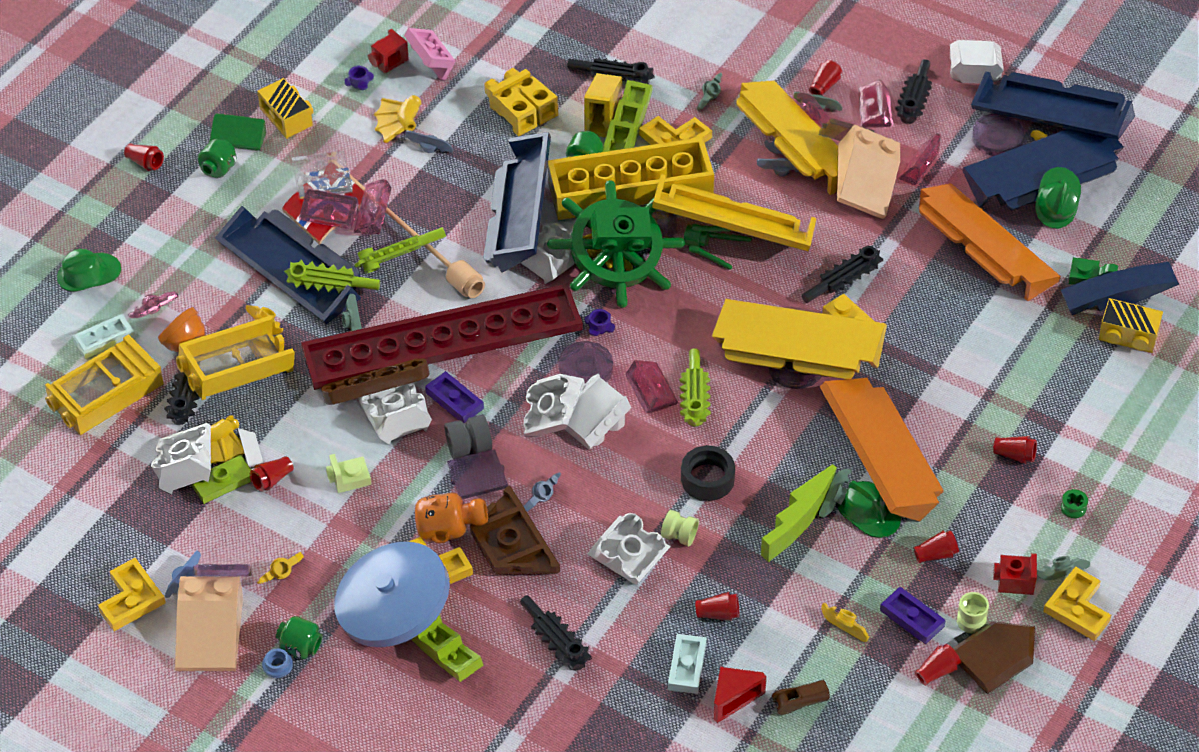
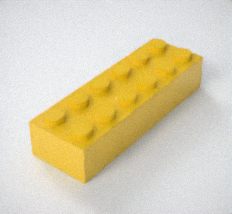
M703 137L548 160V184L558 220L576 218L562 206V200L566 197L573 200L583 210L595 202L606 200L605 183L608 180L615 182L617 199L630 201L641 207H645L655 197L661 174L666 175L662 192L669 194L672 184H682L714 193V172Z

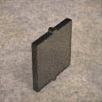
M831 118L827 123L822 124L818 135L841 141L854 124Z

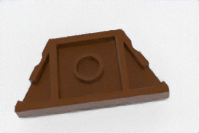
M507 486L503 490V496L496 503L492 502L487 507L488 522L482 526L470 525V533L495 575L560 573V564L511 486Z

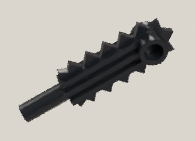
M569 58L567 62V68L591 72L592 77H595L596 74L622 77V81L627 82V80L645 84H649L650 80L655 78L653 74L654 68H648V64L645 62L629 64L626 61H610L607 58H595L594 62Z
M927 59L921 61L917 74H913L912 77L907 76V80L904 81L906 85L902 87L904 93H900L902 99L897 101L899 106H895V110L898 112L897 117H900L903 123L912 124L917 120L918 116L923 115L921 111L925 109L923 103H927L925 97H928L930 95L928 91L932 90V81H929L927 77L931 63Z
M865 246L859 249V254H851V259H842L841 265L834 264L833 270H825V274H820L821 282L801 295L805 303H809L828 290L830 293H837L839 290H844V285H853L854 279L861 280L863 273L870 274L871 271L878 269L879 263L883 262V258L879 256L880 250H876L873 246Z
M178 369V374L175 375L177 381L172 383L175 389L169 391L172 397L167 399L170 405L164 407V410L167 412L166 419H171L176 425H183L188 422L189 417L195 415L192 409L197 407V403L194 401L199 400L200 397L196 391L191 390L186 374L184 372L181 373Z
M529 595L522 597L520 604L534 618L531 629L535 630V635H543L542 643H550L548 650H556L555 658H563L562 665L568 666L571 670L577 671L583 667L585 668L586 662L592 659V656L588 653L589 646H583L582 639H574L575 631H567L568 624H560L562 616H556L555 612L550 613L549 610L545 614Z

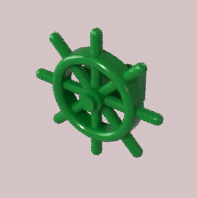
M608 180L605 183L606 200L595 202L584 210L570 198L566 197L562 200V206L577 219L570 239H550L547 242V247L550 250H571L573 260L581 271L570 283L572 291H578L590 279L602 286L615 288L617 305L620 308H625L628 304L626 287L637 285L647 277L663 290L670 289L671 282L655 268L661 257L662 249L682 248L685 245V241L683 238H662L660 228L651 216L657 210L652 208L654 198L645 207L630 201L617 199L615 182ZM586 226L592 230V239H583V231ZM585 249H602V251L592 260ZM650 249L649 257L645 261L634 251ZM623 257L632 263L636 269L625 272ZM609 258L613 261L614 271L602 268Z

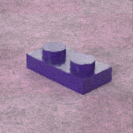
M446 371L425 386V393L463 423H466L469 417H474L484 409V402Z
M898 587L880 604V611L925 645L945 627L946 620L902 587Z

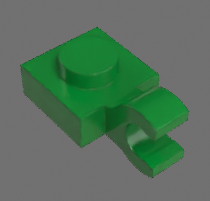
M1073 257L1068 284L1075 285L1094 277L1118 271V265L1110 263L1099 267L1100 261Z

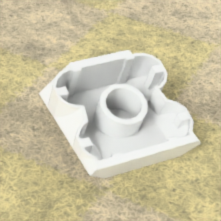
M957 40L950 44V76L952 79L962 83L980 84L985 71L991 73L993 82L1001 79L1004 70L1000 45L994 41Z
M556 222L543 225L538 237L536 255L526 259L521 264L544 279L545 284L573 266L575 262L571 250H550L547 247V242L550 239H570L571 232Z
M598 373L585 383L569 423L564 430L589 450L593 446L601 444L609 430L618 431L624 427L625 414L632 407L627 397L622 396L600 378Z
M558 374L537 380L535 384L531 385L526 395V400L531 404V407L524 417V435L537 437L566 429L585 385L584 379Z
M414 383L358 398L378 437L389 445L391 440L422 429L427 431L432 420L427 411L425 398L422 394L416 392Z
M205 423L160 439L155 448L159 456L151 464L159 479L160 489L172 494L175 489L202 480L209 481L211 472V425Z
M628 513L624 516H619L587 554L630 582L638 585L671 546L665 543L664 538L660 534L645 531L640 517L634 513Z

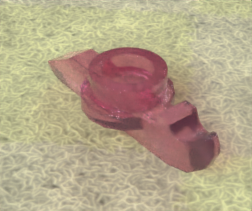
M807 93L797 94V98L802 100L801 105L807 106L804 111L813 121H818L822 127L829 130L835 128L833 121L813 96Z
M174 291L164 293L161 296L146 295L142 300V306L135 307L133 312L128 313V317L141 318L148 314H154L162 306L179 297L178 293Z

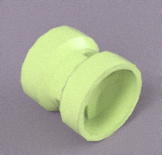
M669 510L662 525L661 536L668 540L673 538L679 539L680 544L690 546L695 539L699 519L691 516L684 518L679 512Z
M969 592L961 597L957 624L962 631L974 634L986 626L989 602L984 595L977 592Z

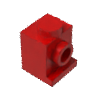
M390 29L386 37L371 45L372 52L368 54V59L372 66L378 67L386 74L409 60L408 42L396 31Z
M1031 553L1030 557L1000 555L999 563H994L993 580L998 581V592L1034 595L1037 580V554Z

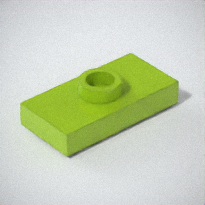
M239 455L212 468L208 482L202 480L191 484L203 504L250 483L249 474L251 469L243 457Z

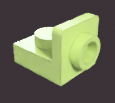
M335 454L329 455L330 466H326V473L329 483L335 482L338 493L371 485V477L364 457L338 463Z

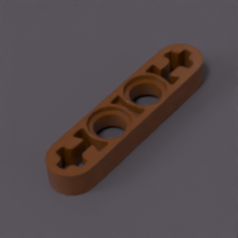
M413 359L328 383L321 388L324 402L328 405H334L423 380L430 375L426 359Z

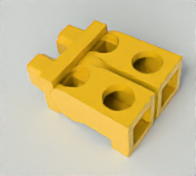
M511 68L505 72L503 81L498 82L492 78L484 84L485 93L489 97L490 108L512 125L513 132L518 137L536 128L537 123L542 125L559 116L558 96L535 77L531 76L527 69L519 72L515 68Z

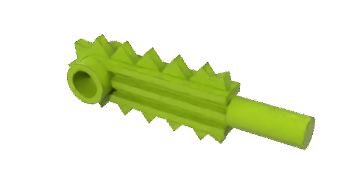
M441 227L376 251L372 247L364 249L357 253L360 260L354 265L356 268L363 267L365 274L380 269V263L445 238V231Z
M300 260L296 263L290 262V268L284 271L288 276L287 283H294L296 288L305 285L307 290L313 285L317 291L325 287L328 293L336 289L340 294L347 285L378 291L380 288V280L354 276L352 268L346 269L343 266L337 270L334 264L329 268H326L324 263L316 267L313 261L305 265Z
M696 348L689 351V368H686V372L681 373L682 378L679 379L684 384L680 386V390L684 392L680 395V398L684 400L680 403V407L684 408L680 411V415L685 417L684 422L694 427L706 422V417L711 414V411L706 409L711 406V403L706 401L711 398V395L707 393L710 390V386L707 385L710 382V378H708L709 373L703 372V368H700V351Z

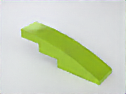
M627 80L622 100L619 99L614 120L611 119L603 152L634 148L639 136V128L643 124L652 95V85Z
M832 464L790 493L789 507L776 515L775 529L762 537L761 556L768 563L788 548L818 515L832 480L836 475V466Z
M440 614L427 629L411 639L423 652L459 682L484 666L481 656L462 643L461 636L442 623Z

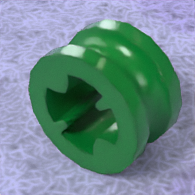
M1077 489L1066 491L1062 496V513L1069 518L1075 519L1084 516L1088 505L1087 495Z

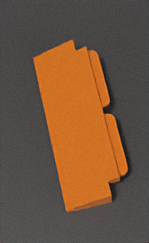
M952 183L921 189L919 213L952 242L962 243L966 246V254L1000 283H1009L1013 287L1023 280L1027 283L1024 299L1030 301L1060 282L1061 276Z
M868 378L825 381L820 388L890 513L920 522L939 504L937 497L944 490L885 388H873Z

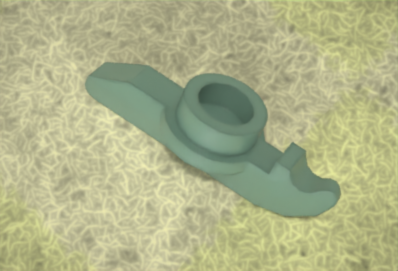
M721 72L712 81H707L703 84L702 91L704 95L696 108L697 110H702L710 99L713 100L720 94Z
M794 92L793 95L794 99L798 102L808 104L815 113H821L825 108H829L830 111H842L843 109L838 101L821 95Z
M349 294L345 304L347 312H342V324L344 329L349 328L350 331L359 330L362 327L356 296Z
M843 469L834 476L819 511L821 518L829 515L836 503L842 504L847 492V488L843 487L844 482H849L848 474L852 473L851 469Z
M1069 556L1057 557L1052 560V567L1045 565L1043 570H1037V575L1045 581L1055 580L1069 575L1075 566L1081 570L1090 567V561L1080 558L1070 560Z

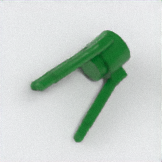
M688 224L684 233L685 245L690 246L689 252L697 253L729 270L732 269L731 264L701 249V247H706L710 238L744 242L752 241V238L747 236L718 233L731 231L719 226Z

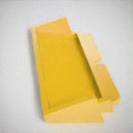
M774 80L741 83L740 97L736 101L737 107L764 135H772L775 138L774 145L804 176H812L814 179H817L826 174L828 176L827 193L829 195L836 193L838 187V145Z
M661 174L652 208L809 252L816 223L815 217H811L806 232L799 231L801 220L775 210L746 202L731 201L728 197L682 184H672L669 194L662 192L666 175Z
M725 299L712 337L718 343L723 344L721 348L725 351V357L729 361L777 369L784 367L787 361L793 362V368L797 372L849 380L853 378L855 372L859 373L861 361L869 362L873 368L879 367L887 325L886 323Z

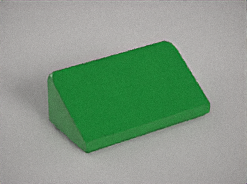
M216 113L213 118L210 141L214 139L226 140L234 148L260 151L266 135L265 120Z

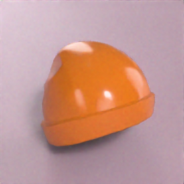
M191 307L178 315L158 336L161 345L163 344L170 351L179 352L180 343L205 336L204 324L201 322L198 311Z

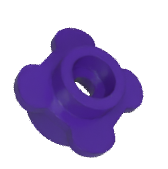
M354 66L349 70V77L345 78L344 84L348 87L353 86L358 90H366L368 83L374 79V74L369 72L364 66Z
M596 309L584 319L585 323L589 325V334L592 336H598L606 332L612 333L615 330V324L611 323V314L606 310Z

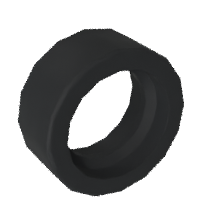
M705 445L692 449L682 459L681 483L683 489L690 496L704 501L718 500L728 495L734 487L736 466L733 457L726 450L717 446ZM708 464L721 468L725 475L717 481L706 482L696 479L691 474V471L698 466Z

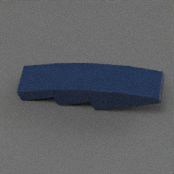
M1163 262L1114 271L1062 289L1061 292L1073 316L1097 305L1099 310L1102 311L1106 309L1109 298L1118 301L1126 300L1127 303L1135 304L1179 285V282L1170 263Z

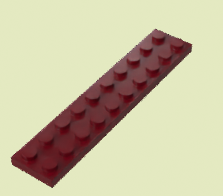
M567 283L301 342L313 389L317 390L331 382L413 359H426L429 365L583 330V323Z

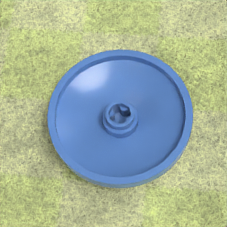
M396 542L378 547L354 563L342 578L334 601L337 620L351 639L365 646L388 647L406 642L427 629L445 606L450 588L447 569L440 557L432 549L419 543Z

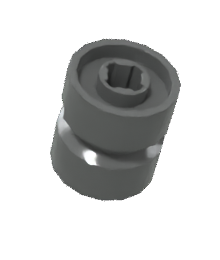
M484 414L469 417L466 424L461 420L444 424L446 441L452 459L465 457L470 453L471 449L477 454L492 450L490 429Z

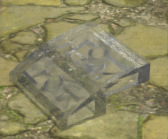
M344 151L292 157V166L300 199L353 192Z

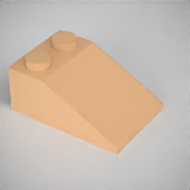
M854 124L839 142L837 201L884 219L887 215L900 164V143Z
M180 577L177 598L175 671H236L243 605L240 577Z

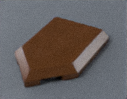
M991 622L953 647L961 660L959 666L989 694L1033 664L1035 626Z

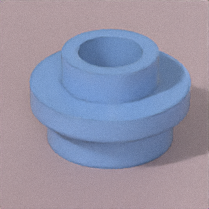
M272 649L265 655L262 666L268 676L281 678L290 673L293 661L291 656L283 649Z

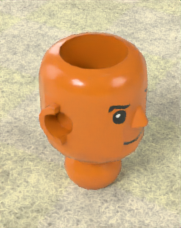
M451 492L422 497L415 505L416 528L419 536L426 542L446 543L448 540L462 537L467 530V524L482 526L488 522L487 505L485 500L480 498L473 499L470 503L464 504L458 494Z

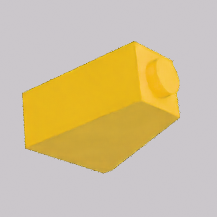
M596 74L584 96L585 131H591L599 137L606 138L611 119L614 120L619 99L621 100L622 77Z

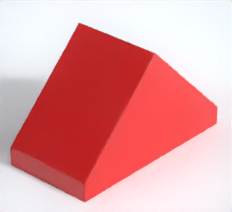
M720 667L714 701L715 722L719 723L766 693L767 676L763 672Z

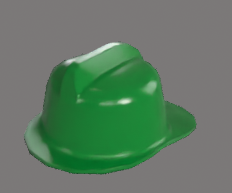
M1055 167L1049 169L1042 177L1035 210L1039 220L1049 228L1059 229L1066 227L1073 221L1077 213L1081 195V184L1078 177L1072 171L1063 167Z
M81 248L69 252L61 262L62 266L57 273V282L61 288L73 292L105 285L119 277L121 263L111 254L93 253Z
M852 480L849 483L842 504L837 503L838 510L844 518L871 537H888L894 534L900 527L901 516L890 513L875 484L870 481L856 482Z

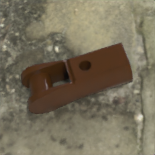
M823 679L798 687L779 689L772 694L771 698L773 702L778 704V714L787 715L803 707L828 701L830 693Z

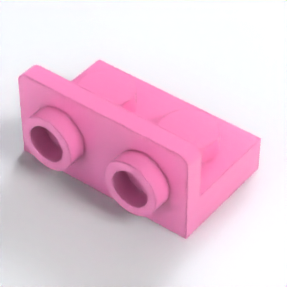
M408 28L404 37L411 44V48L417 52L424 65L433 69L440 80H446L456 60L432 30Z

